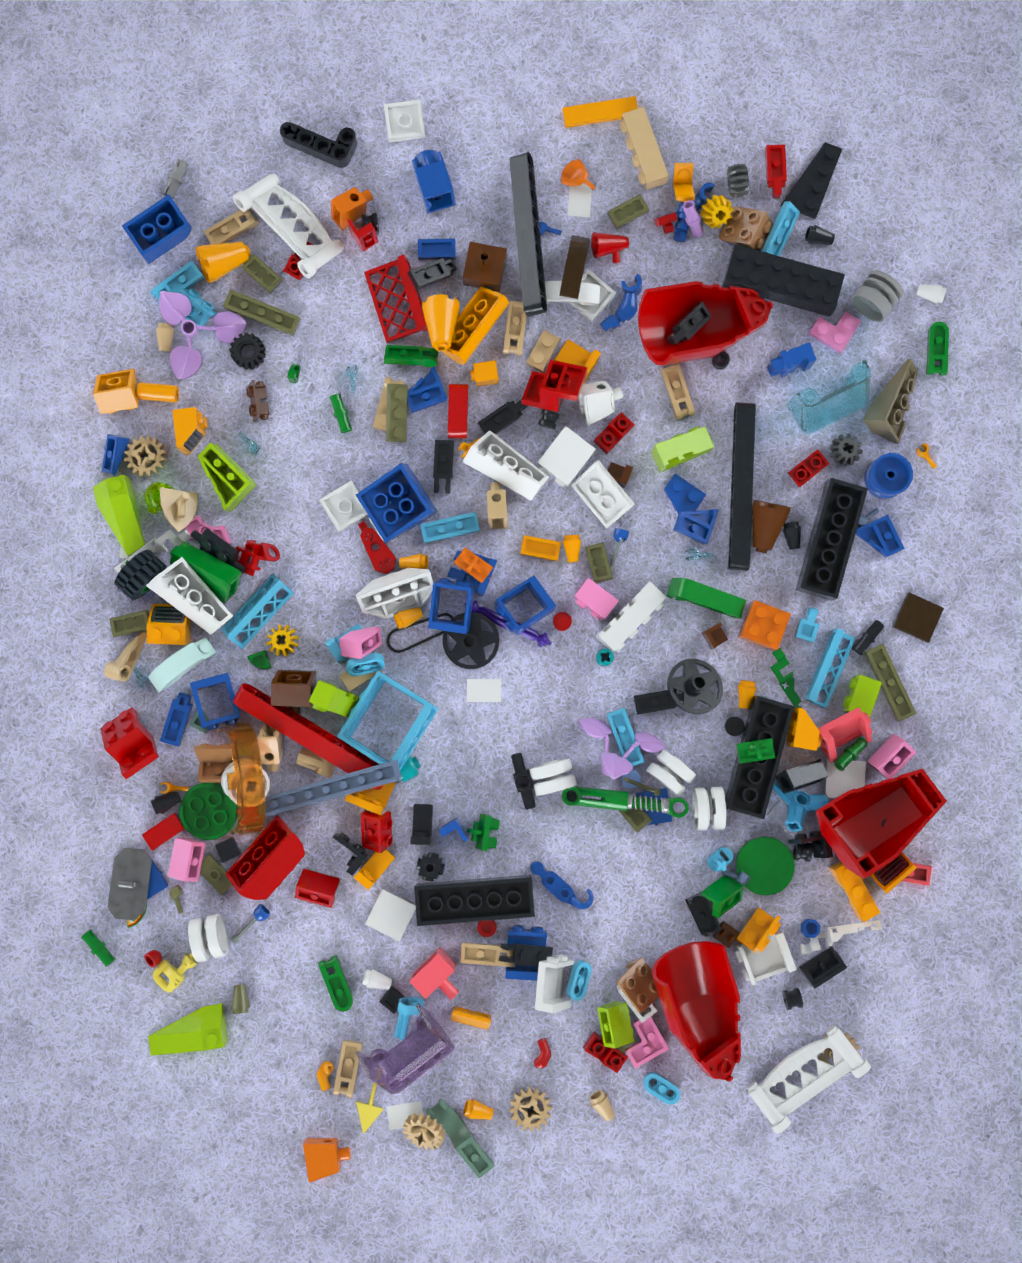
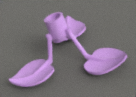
M160 292L159 307L162 317L167 323L174 326L182 321L181 331L187 335L188 348L177 346L170 354V365L177 379H186L195 374L201 367V353L197 350H192L191 337L198 335L199 330H216V337L220 341L231 343L234 342V337L239 338V334H242L247 326V322L241 316L228 311L220 312L214 316L213 323L215 327L197 325L192 320H186L185 318L190 315L192 310L191 302L185 295L175 292Z
M584 718L577 722L588 735L595 738L604 737L605 751L601 755L603 763L601 772L608 777H612L613 780L632 771V764L626 758L636 746L640 745L643 750L648 752H660L666 748L654 735L638 732L635 734L636 742L623 757H619L617 754L608 753V735L611 734L612 730L605 722L594 718Z

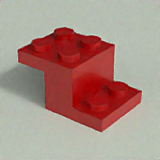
M550 359L545 373L532 371L521 399L522 404L558 412L563 398L573 401L578 400L587 375V367Z
M133 707L121 712L118 717L105 723L100 728L104 749L119 763L121 775L126 780L159 758L153 735L139 722L137 711Z

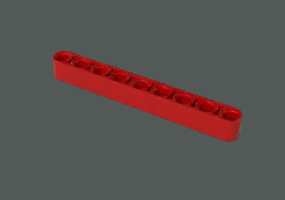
M243 683L233 699V703L242 710L346 773L380 765L287 706H271V697L250 684ZM383 785L374 787L373 789L381 790Z

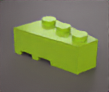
M697 426L690 429L688 433L678 434L669 440L655 444L651 454L661 473L712 451L714 445L706 427L699 428Z
M210 442L197 456L207 477L210 478L214 486L215 493L218 494L223 504L224 511L232 512L257 486V483L218 444Z
M322 680L318 681L309 699V702L313 703L312 708L321 712L331 711L348 718L350 710L359 701L358 696Z

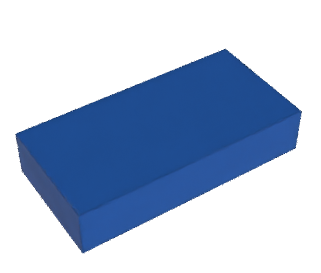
M455 238L418 239V260L456 259Z

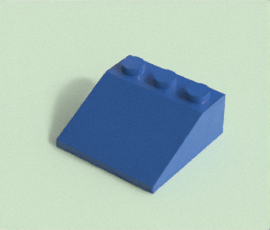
M400 463L356 494V497L385 543L423 523L438 512L409 465Z

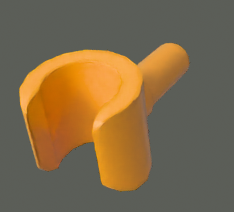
M481 437L469 444L462 443L457 450L465 451L461 457L465 458L471 446Z
M923 443L921 446L925 452H921L917 448L916 454L919 457H924L934 469L937 465L928 454L929 446Z
M162 782L161 784H166L168 789L167 791L160 792L165 794L172 791H188L189 787L176 786L171 782Z

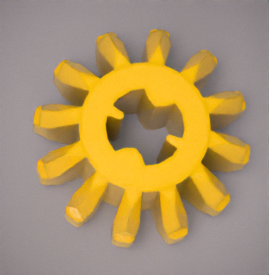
M713 195L711 200L706 199V205H701L704 210L700 214L703 217V222L710 228L714 229L717 227L721 229L722 224L727 225L726 220L732 218L730 213L734 210L730 200L726 199L723 195Z
M278 624V631L275 628H271L274 634H267L266 637L270 638L271 641L266 642V645H273L269 651H276V656H280L283 653L287 657V650L294 653L295 651L292 646H299L298 643L294 642V640L299 639V636H292L296 630L291 629L289 631V625H285L283 629L282 625ZM280 637L285 638V644L280 643Z

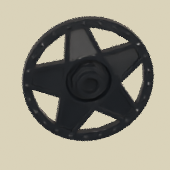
M471 612L469 632L462 634L444 631L442 643L447 657L455 665L464 669H478L490 663L496 656L500 638L495 624L487 616ZM461 613L455 616L453 619H451V621H457L460 618H463L465 613ZM480 618L490 625L493 632L481 631ZM447 635L457 642L451 653L447 645ZM495 643L492 654L486 660L484 647ZM469 655L477 665H467L458 660Z
M699 659L682 660L671 669L668 675L667 688L673 702L685 712L696 715L705 714L712 711L721 701L723 695L721 678L717 671L705 661ZM695 664L703 666L710 672L700 674ZM683 665L684 676L673 677L676 670ZM715 681L718 688L717 698L710 690ZM673 689L683 693V704L676 697ZM698 701L710 706L705 709H693Z

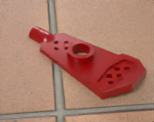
M362 521L358 524L362 531L360 537L374 570L388 574L395 569L397 558L373 528H368L365 521ZM374 544L379 545V549L377 551H374L372 549V546Z

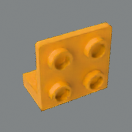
M568 339L555 360L587 367V375L583 383L585 384L598 363L601 352L594 349L591 353Z
M396 782L383 785L381 790L371 788L346 795L345 801L382 815Z
M758 907L736 940L755 954L759 950L763 952L770 942L767 937L770 934L773 936L781 926V923L778 922L781 917L777 915L776 918H773Z

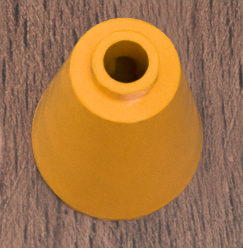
M243 242L199 245L195 247L198 262L201 263L202 273L208 283H213L247 262L248 256H251L248 245H244Z
M445 294L432 295L427 297L425 303L424 301L422 302V310L432 347L437 351H446L451 347L460 304L456 298L453 297V300L449 299L448 295Z

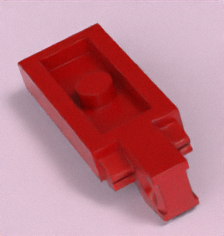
M785 144L766 145L765 157L768 188H772V198H780L782 188L785 187L787 181Z

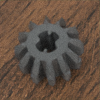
M745 164L729 166L727 169V180L730 195L737 198L748 195L750 187L747 166Z
M849 433L845 437L843 434H840L838 439L835 438L832 441L834 445H831L829 449L834 452L830 454V457H837L835 463L841 460L842 466H845L847 463L851 466L854 464V461L860 459L859 455L863 453V450L859 449L862 443L855 442L858 439L856 436L851 439V434Z

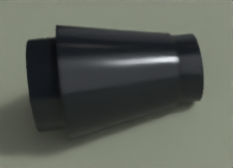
M817 225L809 226L805 234V241H808L809 244L832 245L835 239L834 233Z
M799 522L785 523L782 531L789 550L799 549L801 540V526H799Z
M178 791L155 796V799L151 800L156 814H163L182 802Z

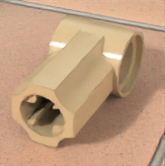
M301 748L296 764L312 769L315 773L322 776L332 777L335 765L312 751Z

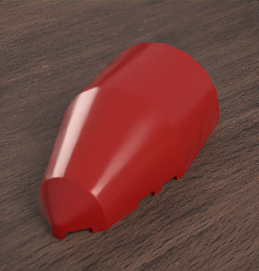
M700 281L649 288L644 291L639 303L638 325L642 345L649 359L656 365L664 366L714 357L762 328L769 318L773 303L759 297V293L753 289L734 286L724 288L720 287L719 284H713L712 286L704 285ZM702 301L712 318L689 340L683 343L678 342L676 345H669L666 338L673 333L672 328L698 302Z
M700 941L677 946L656 960L651 970L669 1030L707 1076L730 1082L734 1078L731 1076L736 1063L739 1064L741 1059V1033L738 1032L740 1014H738L737 1004L740 1003V995L725 945L710 941Z

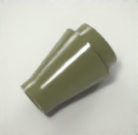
M246 984L234 985L231 1003L233 1014L249 1013L248 1008L250 1004L246 992Z

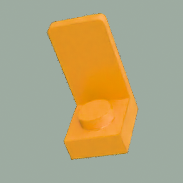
M674 163L672 186L675 198L680 202L695 200L692 186L693 163Z
M387 849L382 853L375 852L354 876V879L369 890L392 863L395 856Z

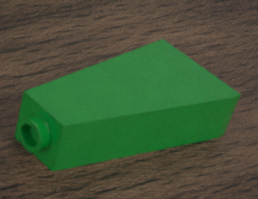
M183 542L180 546H175L170 552L171 565L183 557L222 603L225 604L236 593L242 574L240 570L186 542Z

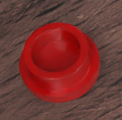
M559 612L553 618V625L559 631L569 629L572 624L571 616L566 612Z

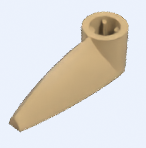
M142 631L123 649L115 662L107 663L104 669V674L107 678L122 682L130 678L147 634Z

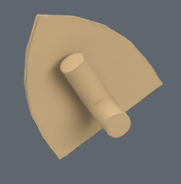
M160 487L162 511L169 524L177 532L187 527L197 511L198 493Z

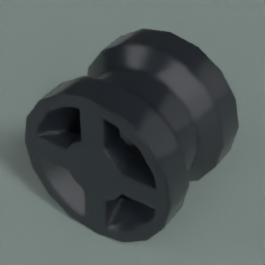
M372 213L368 216L361 214L363 227L371 222L375 231L379 232L377 213Z
M542 409V418L538 421V425L555 430L557 426L556 420L559 419L560 414Z
M812 843L794 844L793 859H804L806 862H810L813 855Z
M794 988L793 991H782L787 1011L793 1007L803 1008V1000L799 988Z

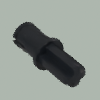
M875 620L867 631L862 633V637L852 649L862 656L870 644L875 643L874 639L883 630L884 625L880 621Z

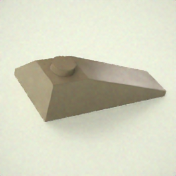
M907 359L872 402L864 417V422L872 433L895 444H899L906 427V421H903L905 411L910 409L908 395L913 393L918 372L911 359Z

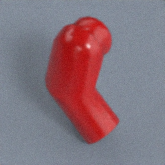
M546 1038L537 1041L541 1053L539 1057L534 1059V1066L536 1068H545L552 1054Z

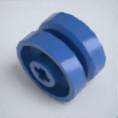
M897 453L881 455L868 465L864 474L866 488H868L872 495L880 499H889L905 491L913 480V469L910 462Z

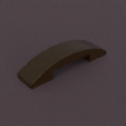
M572 235L559 296L578 299L590 238Z

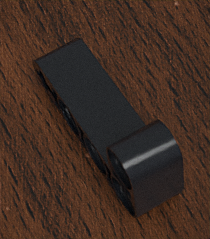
M285 122L280 126V134L286 145L339 168L348 166L357 148L356 134L353 129L348 127L341 129L336 141H333L291 122ZM346 138H352L349 142L344 141ZM307 139H308V140H311V141H310L309 143H307V144H304V143H303V141H305V140H307ZM322 147H327L325 151H320ZM339 154L345 155L343 158H336Z

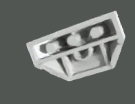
M406 568L372 580L356 594V598L362 613L387 619L397 614V611L422 607L433 590L434 582L428 569Z

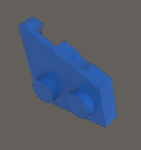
M432 367L424 378L421 377L416 382V385L407 391V401L412 413L448 401L435 367Z
M674 474L664 489L678 514L679 512L696 511L707 495L677 474Z
M719 510L679 512L673 530L699 543L708 544Z
M889 515L866 524L856 531L858 537L885 558L905 549Z

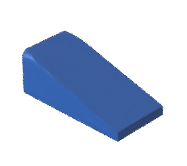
M107 434L102 464L103 472L116 475L130 438Z

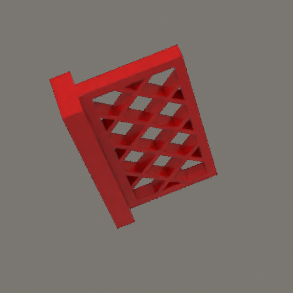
M404 254L398 256L397 260L364 272L386 343L420 331H428L422 310V300L419 291L416 290L407 274L411 270V266ZM394 266L398 267L396 278L387 275L390 268ZM376 273L382 275L378 285L372 282L371 275ZM386 277L394 281L390 290L381 287ZM397 283L404 286L401 296L393 292ZM380 289L388 293L384 302L377 299ZM391 295L399 298L395 308L387 304ZM403 300L410 305L407 313L398 310ZM385 307L394 310L389 320L382 315ZM397 312L405 316L401 325L392 322ZM408 318L415 321V328L410 330L404 328ZM390 325L398 327L396 335L389 337L388 329Z

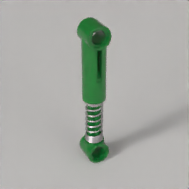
M573 786L564 789L562 792V800L569 806L575 805L628 811V809L635 808V810L640 809L641 811L646 809V811L651 810L652 812L655 810L657 813L662 811V813H667L677 818L684 817L689 810V803L683 797H670V799H657L656 797L654 799L652 797L647 798L646 796L641 797V795L636 797V795L633 796V794L631 795L625 791ZM570 790L577 793L575 801L570 800L567 796ZM583 796L601 797V800H598V799H589V798H582V797H583ZM676 802L683 803L685 806L684 811L676 812L673 807Z

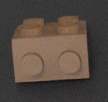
M734 206V211L730 213L732 218L726 220L727 225L724 224L719 239L724 242L745 245L747 248L760 251L773 225L767 212Z
M204 743L194 747L200 762L197 779L199 783H221V777L225 768L230 763L239 760L234 747L230 744L210 745Z
M641 957L630 961L626 965L628 970L617 980L618 986L639 1013L644 1012L659 997L651 968Z

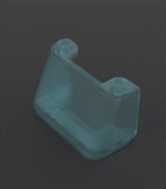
M866 360L854 365L851 372L845 375L847 382L841 389L823 398H820L816 390L811 388L804 389L794 395L787 406L802 433H815L868 405L871 370Z

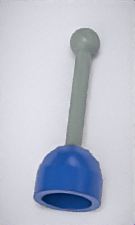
M615 528L613 533L614 540L617 543L610 564L612 573L615 571L613 567L620 543L625 542L629 536V531Z
M259 904L253 912L254 918L237 935L231 938L233 943H238L239 938L256 921H264L271 915L270 911L263 904Z

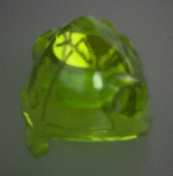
M156 481L146 488L144 497L148 506L147 510L150 513L157 514L158 511H162L159 487L174 489L169 484Z

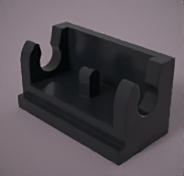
M702 892L685 899L701 935L706 937L711 932L722 930L717 918L712 915V908L708 899L702 896Z
M831 946L799 966L809 984L815 989L847 969V966L838 952Z

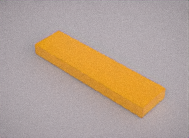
M636 96L562 107L565 128L621 120L623 113L638 109Z

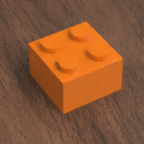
M754 600L749 605L738 638L772 651L778 650L791 613Z

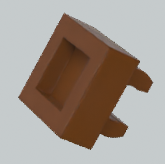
M723 920L720 924L722 930L715 932L712 937L727 948H730L740 932Z

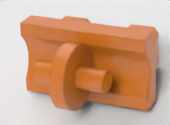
M464 547L454 561L455 565L481 583L484 582L493 569L491 565L466 547Z

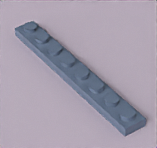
M390 761L267 796L256 805L259 819L267 818L402 780L398 761Z

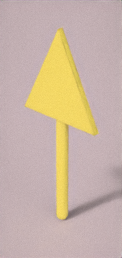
M380 1068L376 1070L369 1104L356 1101L363 1134L384 1110V1108L373 1106Z

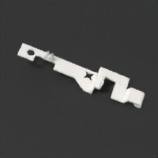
M169 529L159 538H153L114 569L119 573L121 565L125 566L127 560L130 561L135 555L147 549L151 552H162L163 550L169 552L168 548L163 544L165 540L169 538L175 546H179L181 543L188 541L191 535L186 530L180 535H175Z
M876 920L828 927L827 931L820 932L815 938H810L811 942L809 944H800L801 954H811L813 951L821 950L819 938H826L825 942L828 949L829 946L833 945V942H838L843 935L858 933L857 928H859V931L861 929L863 931L865 927L871 926L872 931L882 929L881 922Z

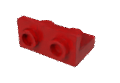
M367 810L361 813L362 847L382 853L392 845L393 822L390 811H386L382 815Z

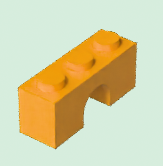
M841 861L829 868L838 885L847 894L850 900L849 904L860 921L866 922L881 913L861 877L845 868Z

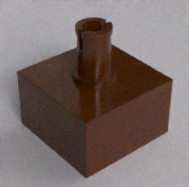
M470 242L462 277L463 285L476 288L481 286L500 292L507 259V248Z
M278 669L271 682V706H289L291 710L300 714V707H311L312 703L309 702V699L317 685L316 671Z

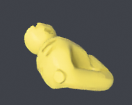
M192 953L190 955L185 954L182 964L178 969L171 965L168 960L164 959L154 970L153 979L164 991L171 993L184 981V972L189 968H193L198 963ZM162 973L169 978V984L161 977Z

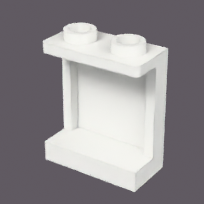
M565 426L538 461V465L541 466L539 469L546 475L551 474L554 476V481L561 487H564V485L569 487L590 457L592 458L596 453V449Z
M777 930L773 936L770 934L767 937L770 942L763 952L759 950L755 954L742 944L736 945L738 950L735 952L736 958L744 966V970H742L743 977L752 986L756 985L757 981L781 972L788 971L790 973L797 970L781 930Z
M556 955V957H547V960L539 961L535 1010L555 1013L571 1008V1000L561 998L563 969L565 966L574 965V960L568 959L566 955Z

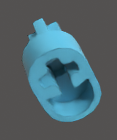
M359 624L335 639L332 637L325 642L339 664L347 660L346 657L341 655L339 638L350 631L362 629Z
M726 847L716 849L708 857L707 864L709 868L716 872L726 871V866L733 859V853ZM721 851L727 856V860L719 854Z
M412 996L399 999L397 1007L399 1016L394 1034L395 1038L403 1040L406 1036L410 1015H419L423 1012L425 1001L422 998Z

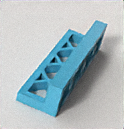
M272 573L221 628V631L227 638L243 649L289 600L294 592ZM281 587L287 591L282 598H276V593ZM272 603V609L269 612H263V607L266 604ZM259 617V623L256 626H250V621L253 618ZM240 632H246V637L241 642L235 638Z
M838 628L832 631L804 700L825 709L828 706L855 641L854 637L844 634L845 631ZM841 639L849 640L847 647L839 650L838 646ZM838 654L841 662L839 666L832 668L833 658ZM831 671L833 681L832 683L825 685L824 680L826 678V675L828 672ZM822 689L826 694L824 703L816 700Z

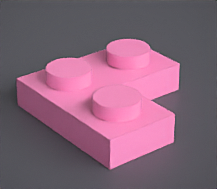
M846 311L836 326L819 317L809 335L841 354L861 320Z
M652 1017L643 1023L639 1019L632 1022L641 1038L640 1041L625 1049L634 1068L669 1050Z

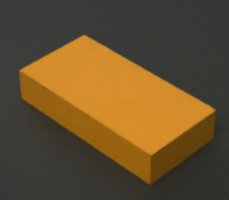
M524 535L520 554L558 561L561 542Z

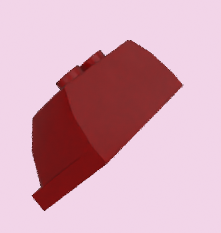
M276 815L225 875L236 891L243 897L253 900H266L305 856L303 844L285 821Z

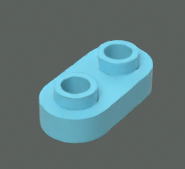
M379 653L368 654L362 659L352 658L346 663L347 673L351 676L377 672L385 667L384 657Z
M583 960L575 962L572 966L566 988L567 996L575 1001H579L585 996L592 971L590 964Z
M649 1072L645 1075L643 1084L647 1092L666 1104L672 1105L678 1102L680 1091L676 1084L656 1072ZM651 1079L656 1080L654 1085H651L649 1082ZM667 1090H673V1094L667 1095Z

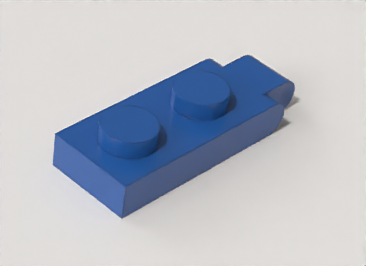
M180 692L177 699L172 700L160 738L161 742L180 747L193 706L190 703L191 695Z

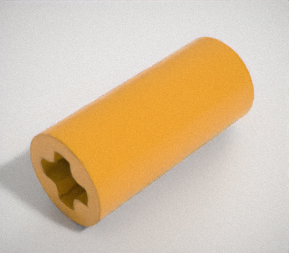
M139 382L137 398L139 400L177 403L179 387L178 385Z

